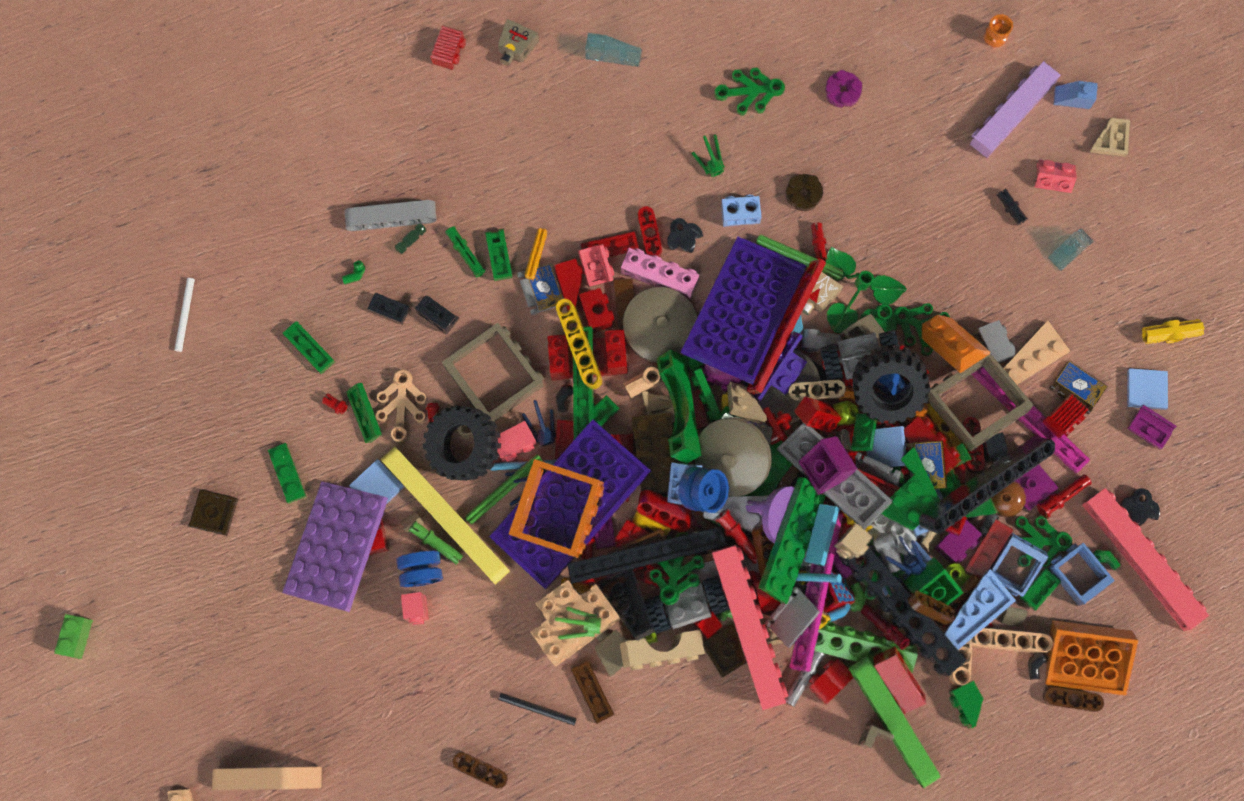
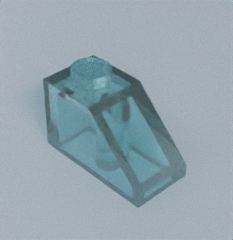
M1080 228L1048 258L1062 271L1081 255L1094 240Z

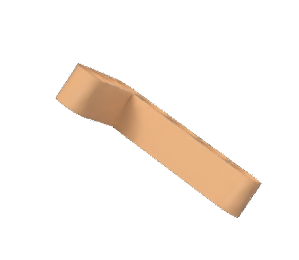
M983 628L980 632L985 636V642L980 643L977 639L978 634H976L959 649V651L964 653L967 661L949 676V680L955 686L965 685L970 681L972 647L1044 653L1052 648L1053 641L1047 634ZM998 635L1004 636V645L998 643ZM1019 636L1025 640L1024 647H1021L1017 642ZM1039 638L1045 642L1044 649L1038 646ZM957 671H961L964 675L962 682L956 679Z
M322 767L213 769L212 790L321 788Z

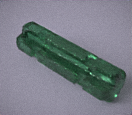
M418 223L414 227L415 230H411L401 239L402 242H398L395 245L398 253L403 254L407 247L409 248L420 238L419 235L422 236L426 232V228L421 223Z

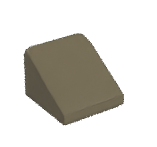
M1008 607L1003 611L1001 622L1002 624L1021 627L1028 611Z

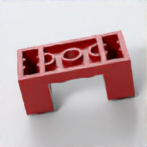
M624 330L605 331V338H593V355L601 377L627 374ZM566 335L547 336L551 380L573 379V354Z

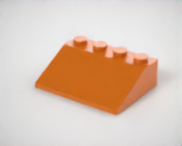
M1052 620L1049 636L1053 641V646L1047 652L1049 660L1046 666L1045 684L1127 695L1138 639L1133 631Z

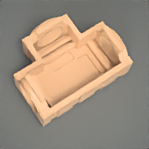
M567 580L535 603L543 612L546 621L538 628L532 630L531 634L552 664L558 666L621 619L597 585L591 587L588 592L579 595L569 580ZM567 607L589 614H596L597 617L601 618L600 634H594V637L558 639L559 635L588 631L584 630V625L555 621V617L583 621L587 618L568 611Z

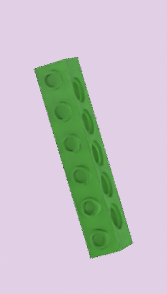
M830 621L818 631L821 635L817 636L814 651L857 662L867 657L874 665V656L895 646L911 673H913L918 650L917 645L911 642L905 649L901 650L893 641L887 640L884 636L875 635L870 631H858L850 626H838ZM833 637L841 638L838 641L832 640ZM859 642L860 645L854 646L851 643ZM872 647H879L880 649L874 651V650H872L871 648H872Z

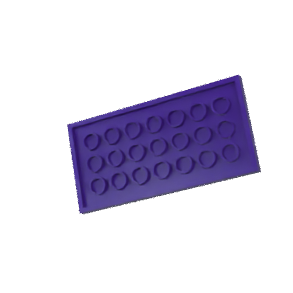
M737 236L682 348L681 354L753 385L806 265Z
M593 419L553 464L554 466L604 482V494L598 499V511L596 516L592 517L590 523L592 524V529L589 536L586 535L584 541L586 545L651 472ZM547 470L541 477L523 533L571 549L592 484ZM518 503L489 537L547 590L565 570L567 564L571 563L575 557L509 535L519 505Z

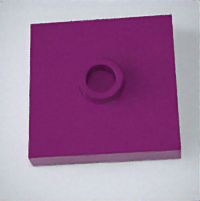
M1039 464L1016 480L1025 491L1026 504L1023 508L1027 512L1058 489L1057 485Z

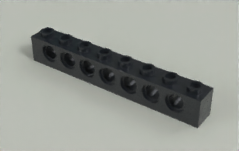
M870 548L862 555L864 559L863 566H859L856 563V557L849 560L840 556L839 560L846 567L849 566L853 570L852 575L859 582L862 581L866 585L865 590L868 594L879 600L880 608L885 613L889 612L891 614L893 623L898 628L904 629L907 633L905 635L912 644L916 643L920 648V654L934 664L932 667L940 676H950L967 661L930 617L915 611L908 602L910 594ZM870 571L876 572V574H877V580H876V581L870 580V578H869V572H870ZM884 586H887L891 591L889 597L884 596L882 593ZM897 602H901L904 605L902 613L896 610ZM911 617L917 620L916 628H912L909 624ZM924 633H928L931 637L929 644L923 641ZM939 648L944 651V658L942 660L936 655Z

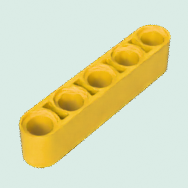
M561 299L556 304V311L582 381L588 388L598 389L602 385V377L577 310L570 300ZM570 306V310L567 313H562L563 307ZM571 323H577L574 330H568ZM578 340H583V345L580 348H575V343ZM584 358H590L588 365L583 366L581 364ZM591 375L597 376L594 383H588V378Z

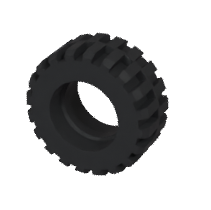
M887 345L881 346V350L877 351L875 348L870 351L871 354L869 356L865 354L861 358L862 363L858 362L855 366L852 376L855 401L862 413L867 412V417L870 419L877 418V422L884 423V421H888L889 424H895V421L900 420L901 423L906 421L907 417L913 418L916 416V411L920 412L924 408V403H927L929 399L928 393L930 392L928 373L924 362L919 359L915 352L911 354L910 349L904 347L901 350L896 345H893L892 348H887ZM886 374H900L909 380L907 387L895 395H882L872 388L875 381Z
M456 405L451 406V408H444L441 410V414L436 413L433 416L434 421L428 423L426 426L429 428L428 432H424L423 438H426V442L423 443V449L427 452L424 456L426 460L431 461L429 466L432 470H437L436 473L446 477V479L467 481L478 479V476L487 474L486 469L493 468L495 465L493 461L498 460L499 457L497 450L501 449V443H498V438H501L500 432L495 430L497 428L496 423L490 421L491 417L476 408ZM466 425L473 433L474 448L466 460L459 462L451 453L450 440L458 427Z

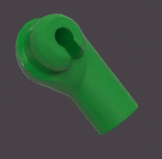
M355 261L352 273L342 276L344 285L361 280L366 270L362 261Z
M1096 550L1093 552V555L1100 563H1107L1113 571L1121 566L1110 551Z

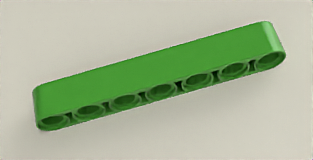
M865 657L849 668L851 674L886 731L894 735L892 741L919 785L924 789L941 778L871 661Z

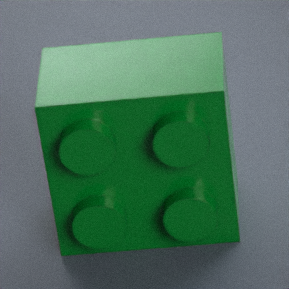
M935 557L926 563L927 566L924 572L919 575L912 574L903 581L912 594L915 591H920L947 605L964 593Z

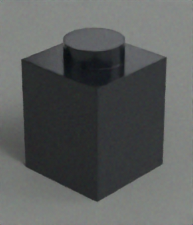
M998 433L983 443L985 462L992 461V464L1008 454L1003 433Z

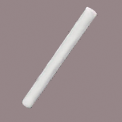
M187 278L174 349L177 352H182L195 281L193 278Z

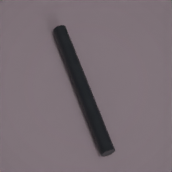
M501 693L499 696V701L575 726L577 720L575 717Z

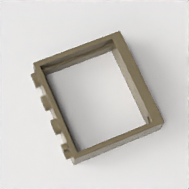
M499 323L442 361L445 369L473 407L488 414L491 417L490 421H496L544 387L542 382L544 378L538 370H533L531 367L533 363L529 357L521 354L520 350L522 349L516 340L512 342L509 338L511 334L505 326L501 327ZM496 334H499L533 382L489 413L455 368L454 364Z
M991 353L961 373L957 372L954 375L950 373L943 379L944 382L939 385L935 383L928 393L929 404L959 441L964 443L968 452H971L1021 418L1034 406ZM984 367L1017 408L972 437L939 396Z

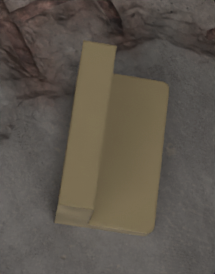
M872 725L865 726L858 745L863 748H872L876 736L885 740H893L894 735Z

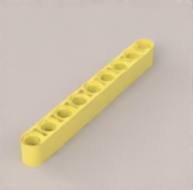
M395 446L380 459L495 585L510 572Z

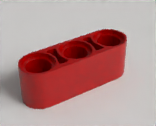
M644 490L640 493L637 511L641 515L678 532H685L689 529L692 516L690 509L680 504L667 502V497L651 490Z

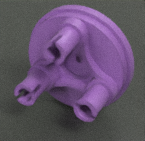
M784 486L778 488L768 496L767 500L747 501V504H752V506L746 505V511L762 515L764 532L773 543H775L794 487Z

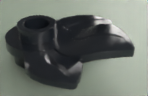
M677 218L670 224L671 233L667 237V244L671 250H675L680 246L684 251L693 253L696 243L695 239L703 237V232L698 225L687 223L684 219ZM678 224L682 225V231L677 229Z
M1136 489L1132 496L1125 498L1121 502L1120 506H1123L1130 513L1131 520L1139 526L1144 524L1148 517L1153 520H1158L1160 517L1159 505L1152 500V495L1147 489ZM1140 495H1145L1143 502L1139 500Z

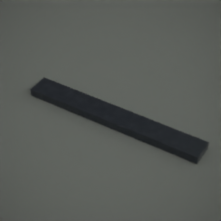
M720 526L568 563L567 567L571 584L724 547L726 542L722 527Z

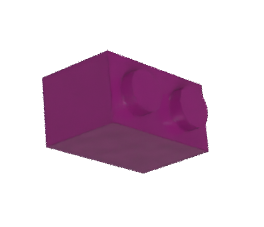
M966 520L959 536L948 533L934 549L950 564L956 561L960 563L967 556L965 552L969 548L974 549L979 544L980 540L978 538L982 534Z

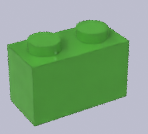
M65 614L54 654L82 659L93 620Z

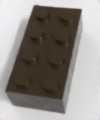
M671 413L632 417L636 458L651 470L640 483V492L651 490L659 494L668 493L671 463H677V459L670 455L668 441L673 432Z

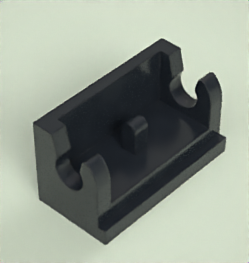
M427 295L415 307L418 315L446 335L459 320L458 316Z

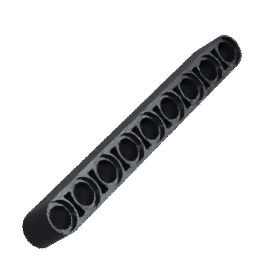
M1033 436L924 511L919 518L920 527L934 533H942L1050 457L1055 451L1054 441Z

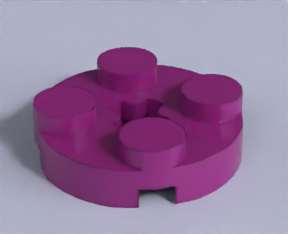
M839 70L827 80L825 86L827 100L832 105L843 108V106H853L861 96L862 82L856 75L845 70ZM845 86L848 92H840V87Z

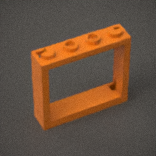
M534 459L509 535L579 558L582 555L583 549L585 550L586 544L584 541L586 535L589 536L592 529V524H590L592 517H595L598 511V499L604 494V482ZM544 469L592 484L571 549L523 533Z

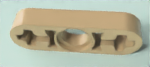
M840 380L794 383L789 388V395L794 401H802L806 396V393H801L800 397L792 394L796 387H799L800 390H806L805 386H809L808 393L810 398L816 400L841 398L846 392V387ZM825 384H829L828 388H834L835 384H838L839 387H842V390L839 391V394H835L834 391H828L830 395H826ZM815 385L823 388V392L819 396L812 394V388Z

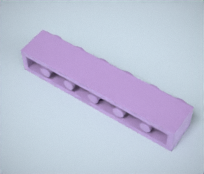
M1044 61L1039 67L1037 65L1033 67L1029 73L1031 76L1028 79H1022L1018 84L1019 89L1016 92L1014 90L1011 91L1006 98L1008 101L1005 104L1000 103L995 109L996 114L993 117L990 115L983 124L985 126L982 129L978 128L972 134L973 140L970 145L986 158L991 155L1059 79L1060 74Z

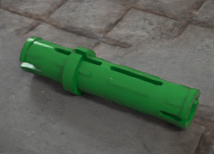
M455 226L447 229L445 234L453 243L455 251L458 250L465 263L471 269L475 278L482 276L486 271L468 247L466 239L461 237Z

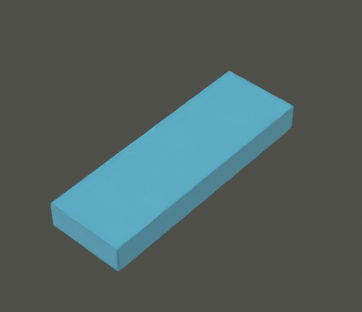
M819 505L805 562L825 566L840 509L837 506Z

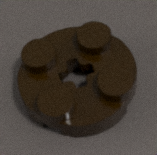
M800 174L792 177L786 188L788 203L792 204L799 211L813 210L823 197L822 184L815 175ZM806 189L809 193H807V196H803L799 191Z

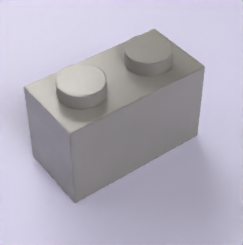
M1000 320L982 326L974 333L977 341L990 351L999 364L1010 360L1015 355V347L1011 341L1009 342L1007 330L1003 324L1001 325Z

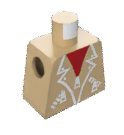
M821 272L802 312L809 315L813 308L818 312H822L841 293L844 286Z

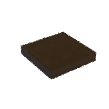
M200 489L188 527L228 536L238 498Z
M735 623L703 642L704 650L721 678L747 663Z

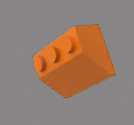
M936 315L922 324V339L959 373L990 354L987 348L950 317Z

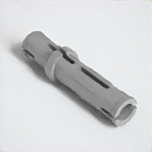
M814 651L810 672L801 671L788 692V697H785L786 703L795 707L812 675L817 673L816 669L825 656L823 653Z

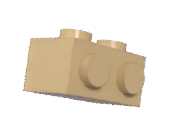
M855 524L846 531L834 547L837 548L836 552L844 559L858 558L869 548L866 544L871 540L872 536L858 524Z

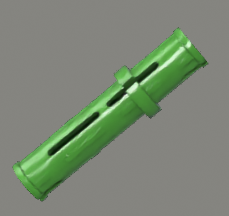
M414 521L413 526H410L409 532L420 538L423 544H428L439 551V553L455 565L459 563L458 559H462L463 554L434 535V531L427 530L417 521Z

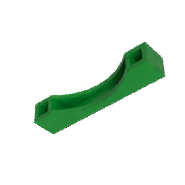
M669 350L657 358L659 375L669 392L674 409V429L668 439L670 455L687 464L701 456L686 357Z

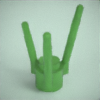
M567 607L568 611L587 618L583 621L555 617V621L584 625V630L588 631L559 635L558 639L594 637V634H600L601 618L597 617L596 614H589Z

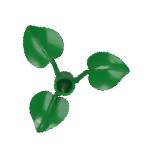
M833 247L827 253L825 262L843 270L842 278L836 281H841L844 277L847 279L856 278L855 286L857 290L847 307L842 303H835L827 311L828 323L835 333H842V331L858 321V313L849 308L861 290H867L870 286V289L874 290L873 296L875 300L880 304L886 305L896 302L907 290L902 283L889 276L879 275L874 278L873 274L869 271L857 272L852 275L856 270V262L849 254Z

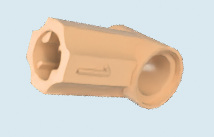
M649 367L640 375L623 384L630 398H633L643 391L658 387L661 383V377L657 368ZM650 374L658 376L655 381H649L647 378Z

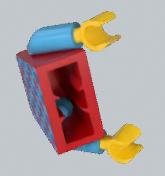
M804 570L799 571V573H807ZM841 576L840 583L829 582L823 607V611L827 615L822 614L819 629H822L828 621L833 622L844 617L850 610V605L855 602L854 592L850 590L843 576ZM807 581L798 582L805 585Z

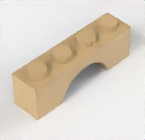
M700 630L675 635L672 646L666 652L653 649L645 639L626 641L619 644L623 667H631V671L643 669V665L649 664L650 668L662 666L661 662L668 661V665L680 663V659L686 658L687 661H694L699 659V655L705 654Z

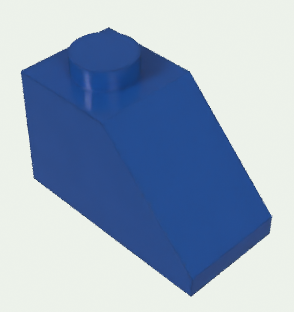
M893 373L881 376L875 381L873 386L886 395H895L902 392L907 387V384L899 374Z

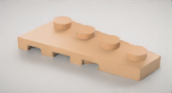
M1047 321L1003 369L1018 385L1068 354L1070 350L1050 322Z

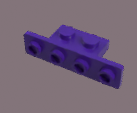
M795 331L791 333L762 393L753 394L754 398L761 401L771 385L784 394L788 393L790 386L795 382L807 363L793 353L803 335Z

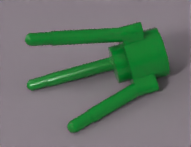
M704 135L703 139L711 158L707 162L708 165L706 166L695 152H692V155L704 169L706 175L710 174L711 177H716L725 171L717 135H713L717 158L714 157L707 137Z

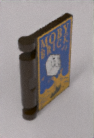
M1069 360L1049 389L1053 391L1056 386H1059L1060 389L1057 394L1064 399L1073 394L1079 402H1082V405L1086 404L1088 406L1086 414L1089 415L1108 386Z
M943 441L905 443L907 448L914 447L934 488L946 489L947 479ZM908 469V477L910 480L914 475Z

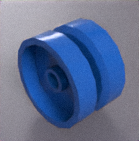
M691 467L685 471L679 482V499L687 509L716 513L721 510L727 501L729 493L728 480L720 470Z
M439 551L411 553L396 559L397 569L406 571L399 576L400 587H420L443 580L442 569L435 567L441 563Z

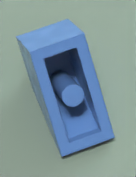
M1076 81L1056 86L1053 105L1090 109L1097 98L1098 83Z

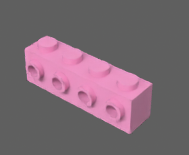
M629 248L621 266V274L654 287L673 289L684 295L688 300H691L699 281V274L695 270L690 268L683 269L677 263L662 261L660 257L656 255L649 256L637 248Z

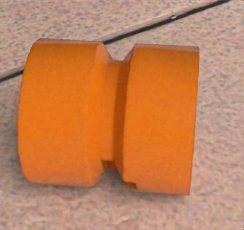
M998 14L990 20L984 33V40L989 46L1001 47L1006 43L1013 29L1011 18L1004 14Z

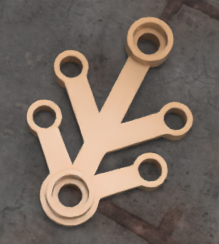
M407 370L397 371L393 377L394 382L384 391L377 394V400L381 404H386L389 401V396L398 389V396L384 409L376 413V419L383 423L387 421L388 415L397 408L396 427L392 429L391 437L398 443L404 442L407 438V432L404 429L405 407L414 416L417 423H423L426 420L425 413L419 411L406 397V389H408L415 396V400L419 405L427 402V396L412 384V375ZM401 377H406V381L400 382ZM386 395V399L382 401L380 396ZM424 396V400L418 401V397ZM381 413L385 414L383 419H379ZM419 414H422L423 419L418 420L417 416ZM399 432L403 433L402 438L396 437Z

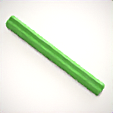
M762 234L757 238V245L802 263L807 267L811 261L818 260ZM827 263L822 270L824 274L836 280H840L843 276V270Z
M535 455L469 512L465 516L466 520L470 524L476 522L519 484L513 482L515 479L529 475L534 459L543 462L540 456Z

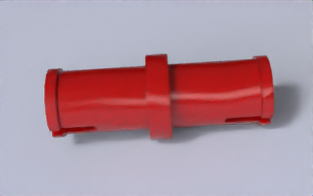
M817 222L818 230H816L815 223L811 224L813 237L811 244L814 246L815 258L819 260L821 254L822 260L825 261L827 259L825 248L827 242L823 234V224Z

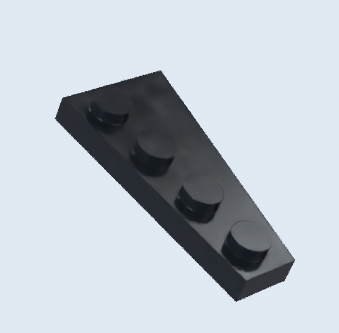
M633 569L611 574L595 583L637 641L655 632Z

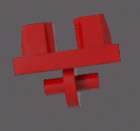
M768 407L763 409L767 420L764 424L759 423L764 431L771 426L773 430L765 434L767 440L772 445L779 441L784 442L788 437L782 427L788 430L792 417L790 414H783L780 411L777 413V418Z

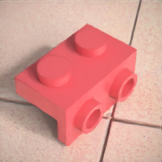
M1038 159L1035 187L1071 193L1077 179L1075 165Z
M603 244L578 250L588 287L613 281L614 271L608 263L609 253Z

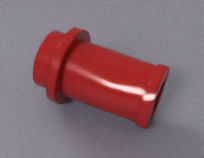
M327 393L326 397L322 400V404L333 409L336 414L342 415L347 410L348 405L346 402L338 400L330 393Z
M438 403L427 404L425 410L428 412V422H433V416L439 413L441 407L438 406Z

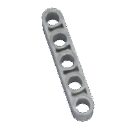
M432 200L354 207L345 210V225L348 231L428 224L437 220L436 206Z

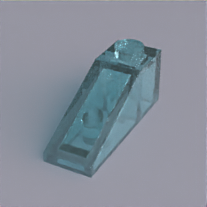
M588 33L585 47L586 59L639 67L642 53L641 48L606 35Z

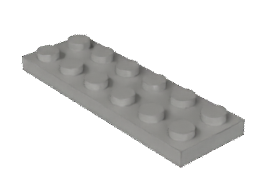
M803 423L777 450L807 477L798 462L824 438L812 427L806 426ZM858 469L845 481L824 492L832 502L864 530L892 503V500Z

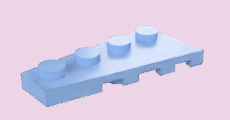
M990 569L986 571L956 614L955 620L949 624L944 632L958 650L1016 601Z

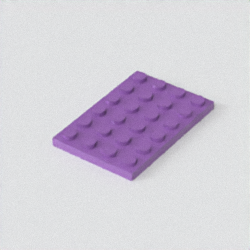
M321 481L282 593L350 612L388 498Z

